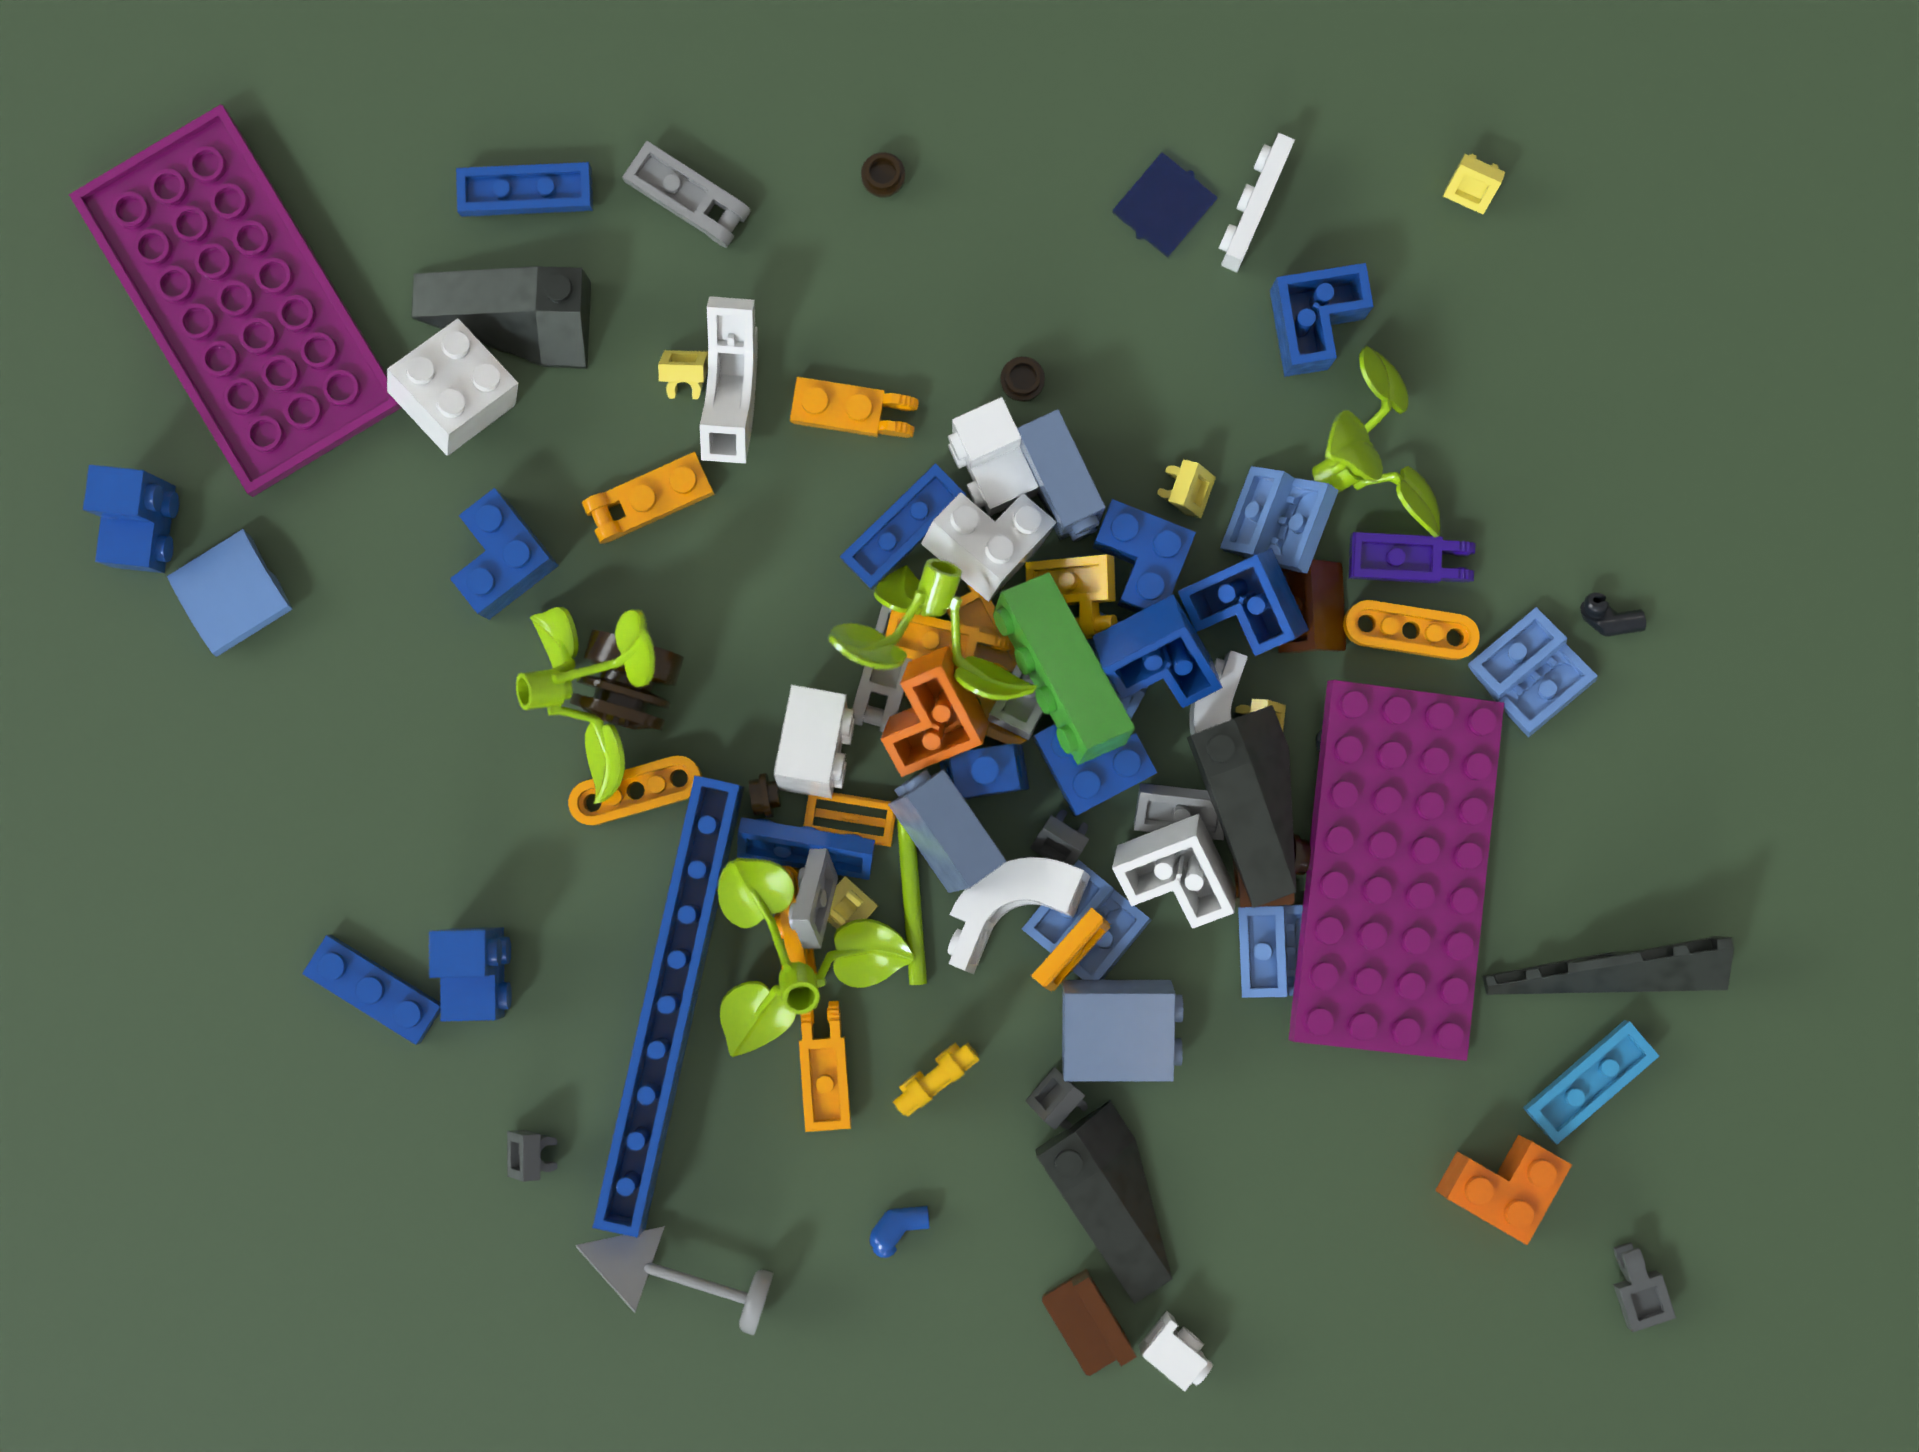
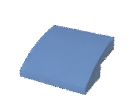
M1251 466L1220 548L1245 558H1251L1272 548L1281 568L1307 574L1339 490L1329 483L1298 479L1285 471Z
M244 529L167 576L176 596L211 653L216 657L292 610L277 577L267 569L252 537Z
M1537 607L1468 664L1470 670L1496 702H1504V712L1528 738L1596 682L1598 676L1566 644L1567 637Z
M1078 859L1074 866L1087 872L1090 875V879L1074 918L1051 908L1040 906L1023 926L1022 930L1048 952L1052 953L1092 907L1111 924L1110 929L1072 971L1082 980H1103L1151 922V919L1137 907L1131 906L1126 898Z
M1303 905L1260 906L1255 908L1238 907L1242 998L1293 996Z

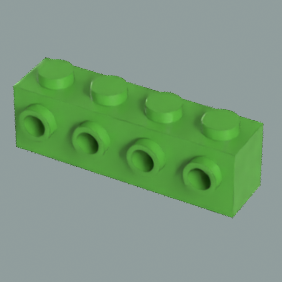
M1050 572L1002 591L993 613L996 627L1003 636L1009 637L1015 648L1014 656L1020 671L1024 675L1029 674L1033 684L1038 685L1035 690L1038 705L1045 714L1050 713L1058 728L1056 733L1062 749L1067 754L1071 753L1077 765H1080L1125 745L1135 727Z

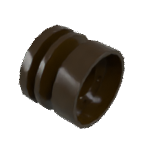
M592 630L584 659L592 664H598L616 659L621 655L616 643L615 634ZM653 646L655 667L649 684L643 687L633 686L627 677L625 665L602 671L600 677L587 675L577 678L576 682L596 690L593 698L573 693L570 704L580 707L585 712L596 715L600 720L633 730L652 728L662 731L665 720L646 714L648 704L669 709L670 702L652 693L654 684L676 686L684 657Z

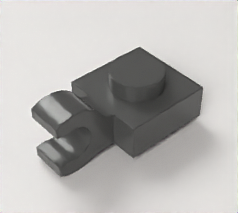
M1631 1242L1614 1247L1616 1260L1626 1280L1613 1285L1627 1328L1632 1332H1636L1675 1319L1676 1315L1662 1274L1657 1270L1647 1273L1640 1249H1634Z

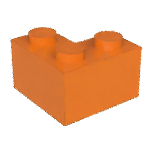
M949 645L909 661L900 684L912 708L890 716L881 736V741L901 777L983 744L989 725L988 718L975 694L963 687L954 678L955 670L958 667L953 664L952 650Z
M1518 1135L1497 1174L1457 1151L1435 1191L1528 1245L1572 1164Z

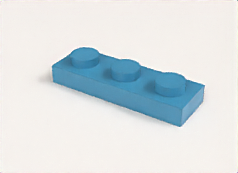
M1624 1020L1527 1103L1523 1109L1550 1141L1557 1145L1654 1062L1659 1055L1630 1021Z

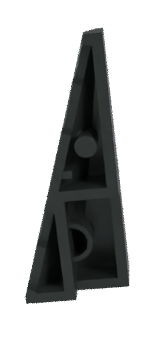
M1714 936L1630 953L1612 951L1482 977L1487 995L1728 990L1734 946L1732 937Z

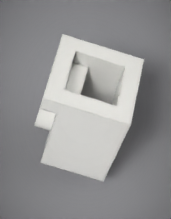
M1166 1311L1138 1347L1142 1357L1183 1391H1186L1191 1383L1198 1385L1206 1378L1213 1363L1201 1351L1204 1343L1185 1327H1182L1179 1332L1175 1330L1178 1324L1174 1316Z

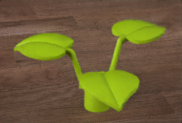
M1366 345L1359 354L1360 370L1368 387L1381 399V408L1365 425L1348 410L1337 415L1328 440L1325 455L1327 459L1315 465L1312 469L1314 480L1329 483L1339 490L1338 493L1352 485L1356 490H1360L1367 485L1393 482L1397 485V496L1406 510L1434 538L1440 535L1439 507L1435 495L1426 480L1409 466L1402 468L1400 474L1398 472L1382 474L1383 467L1380 456L1370 442L1368 433L1391 411V408L1399 414L1405 412L1408 408V393L1404 381L1395 367L1384 356Z
M927 560L920 581L908 565H905L890 573L878 583L874 592L876 600L891 610L905 613L892 635L885 637L879 631L857 623L841 624L830 631L829 642L848 658L871 668L893 669L902 665L906 660L907 653L895 644L901 639L914 615L936 618L943 616L947 609H950L952 661L958 667L954 673V678L957 682L979 696L995 700H1008L1029 695L1038 686L1022 680L988 660L974 656L963 658L961 655L959 618L962 599L955 596L962 571L958 566L945 560Z
M554 607L543 613L530 616L553 668L520 673L516 680L517 698L524 710L547 707L549 716L560 714L590 722L585 733V749L595 785L594 804L602 803L617 791L624 775L625 757L618 731L613 724L604 725V721L592 713L561 705L572 696L571 681L573 679L625 665L627 677L633 686H646L650 683L654 674L655 657L653 645L646 631L647 625L644 613L638 609L629 610L620 617L615 630V639L621 655L613 660L575 670L576 662L574 658L577 656L579 649L575 624L570 612L566 608Z
M737 858L730 861L723 869L718 881V899L722 912L730 922L741 928H751L765 919L783 970L779 975V985H774L771 989L762 982L748 981L734 986L723 997L720 1005V1021L726 1037L729 1054L731 1057H735L766 1045L783 1034L792 1025L796 1014H805L812 1011L819 1002L818 987L825 986V976L832 961L834 973L841 982L855 988L869 987L886 980L900 968L914 962V956L909 945L890 926L872 919H857L842 925L836 930L834 934L836 950L827 952L817 974L805 963H791L772 914L784 911L791 904L794 894L792 878L782 866L769 860Z

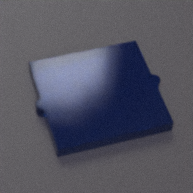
M1161 152L1117 204L1112 213L1136 232L1137 239L1141 240L1144 238L1168 258L1216 202L1218 197L1193 178V171L1189 170L1186 172Z

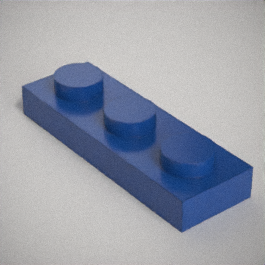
M589 162L456 168L457 212L461 217L593 211L592 167Z
M935 463L840 556L841 560L872 590L923 541L932 521L961 492L967 497V494Z
M741 817L738 829L737 857L769 860L779 865L802 868L806 865L810 849L827 848L837 875L869 880L873 864L875 840L862 838L856 834L843 835L819 831L809 826L796 827L774 823L767 819L755 820Z
M333 935L325 936L302 973L415 1045L422 1042L441 1011L440 1002Z

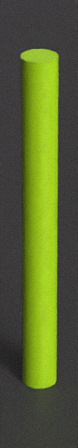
M897 819L906 942L914 956V962L908 964L909 985L927 984L917 846Z

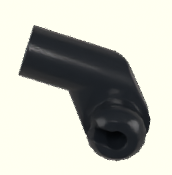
M1601 593L1589 594L1580 606L1583 620L1603 636L1622 635L1645 631L1646 619L1641 609L1617 613L1605 601L1606 596Z

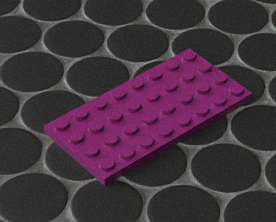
M222 104L68 194L248 495L256 496L402 408L387 392V374L228 110Z
M1340 680L1327 681L1310 835L1311 857L1309 868L1306 872L1289 1041L1467 1061L1504 702Z

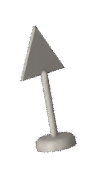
M665 1226L644 1230L638 1238L621 1235L576 1245V1248L634 1313L636 1312L648 1274L744 1304L739 1327L742 1332L753 1336L774 1272L767 1270H758L753 1276L749 1292L747 1293L654 1264L653 1260Z

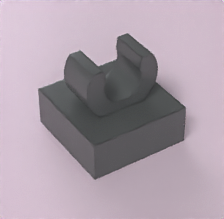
M1063 809L1058 812L1056 817L1052 815L1049 817L1030 849L1045 858L1073 865L1089 841V838L1084 836L1088 830V824L1082 822L1077 831L1063 823L1068 813Z
M1055 1067L1025 1100L1041 1119L1054 1130L1059 1125L1064 1129H1070L1073 1126L1066 1117L1076 1106L1084 1112L1088 1108L1087 1103L1083 1100L1085 1095L1071 1081H1064L1063 1073Z
M528 1130L507 1131V1177L522 1182L541 1180V1171L551 1172L556 1170L557 1163L542 1161L540 1152L547 1145H557V1139Z

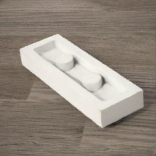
M1278 133L1273 147L1266 144L1263 145L1253 168L1261 172L1255 187L1246 184L1236 209L1244 212L1238 227L1229 224L1219 246V249L1226 252L1221 266L1235 272L1238 271L1295 139Z

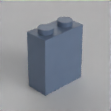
M1059 409L1018 427L1017 430L1021 436L1020 448L1039 486L1038 496L1046 513L1057 522L1054 529L1059 540L1070 536L1072 541L1075 542L1096 532V526L1100 524L1106 507Z
M925 770L894 789L899 797L889 803L888 806L948 893L971 888L1007 862L944 770L932 776Z
M1063 980L1062 1071L1064 1081H1174V1066L1182 1065L1181 1038H1175V1022H1183L1182 995H1175L1172 981Z

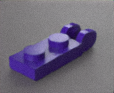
M1353 532L1350 534L1348 579L1439 583L1440 581L1472 582L1474 581L1473 570L1468 568H1442V553L1455 556L1475 554L1476 543L1443 540V537L1440 536L1434 538L1433 536Z

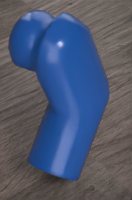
M928 1206L895 1208L885 1212L870 1234L869 1241L873 1252L881 1258L890 1257L897 1251L896 1244L905 1231L930 1229Z

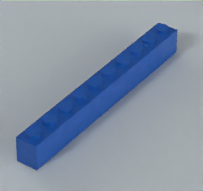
M694 776L593 1228L637 1238L646 1229L718 908V881L728 863L744 786Z

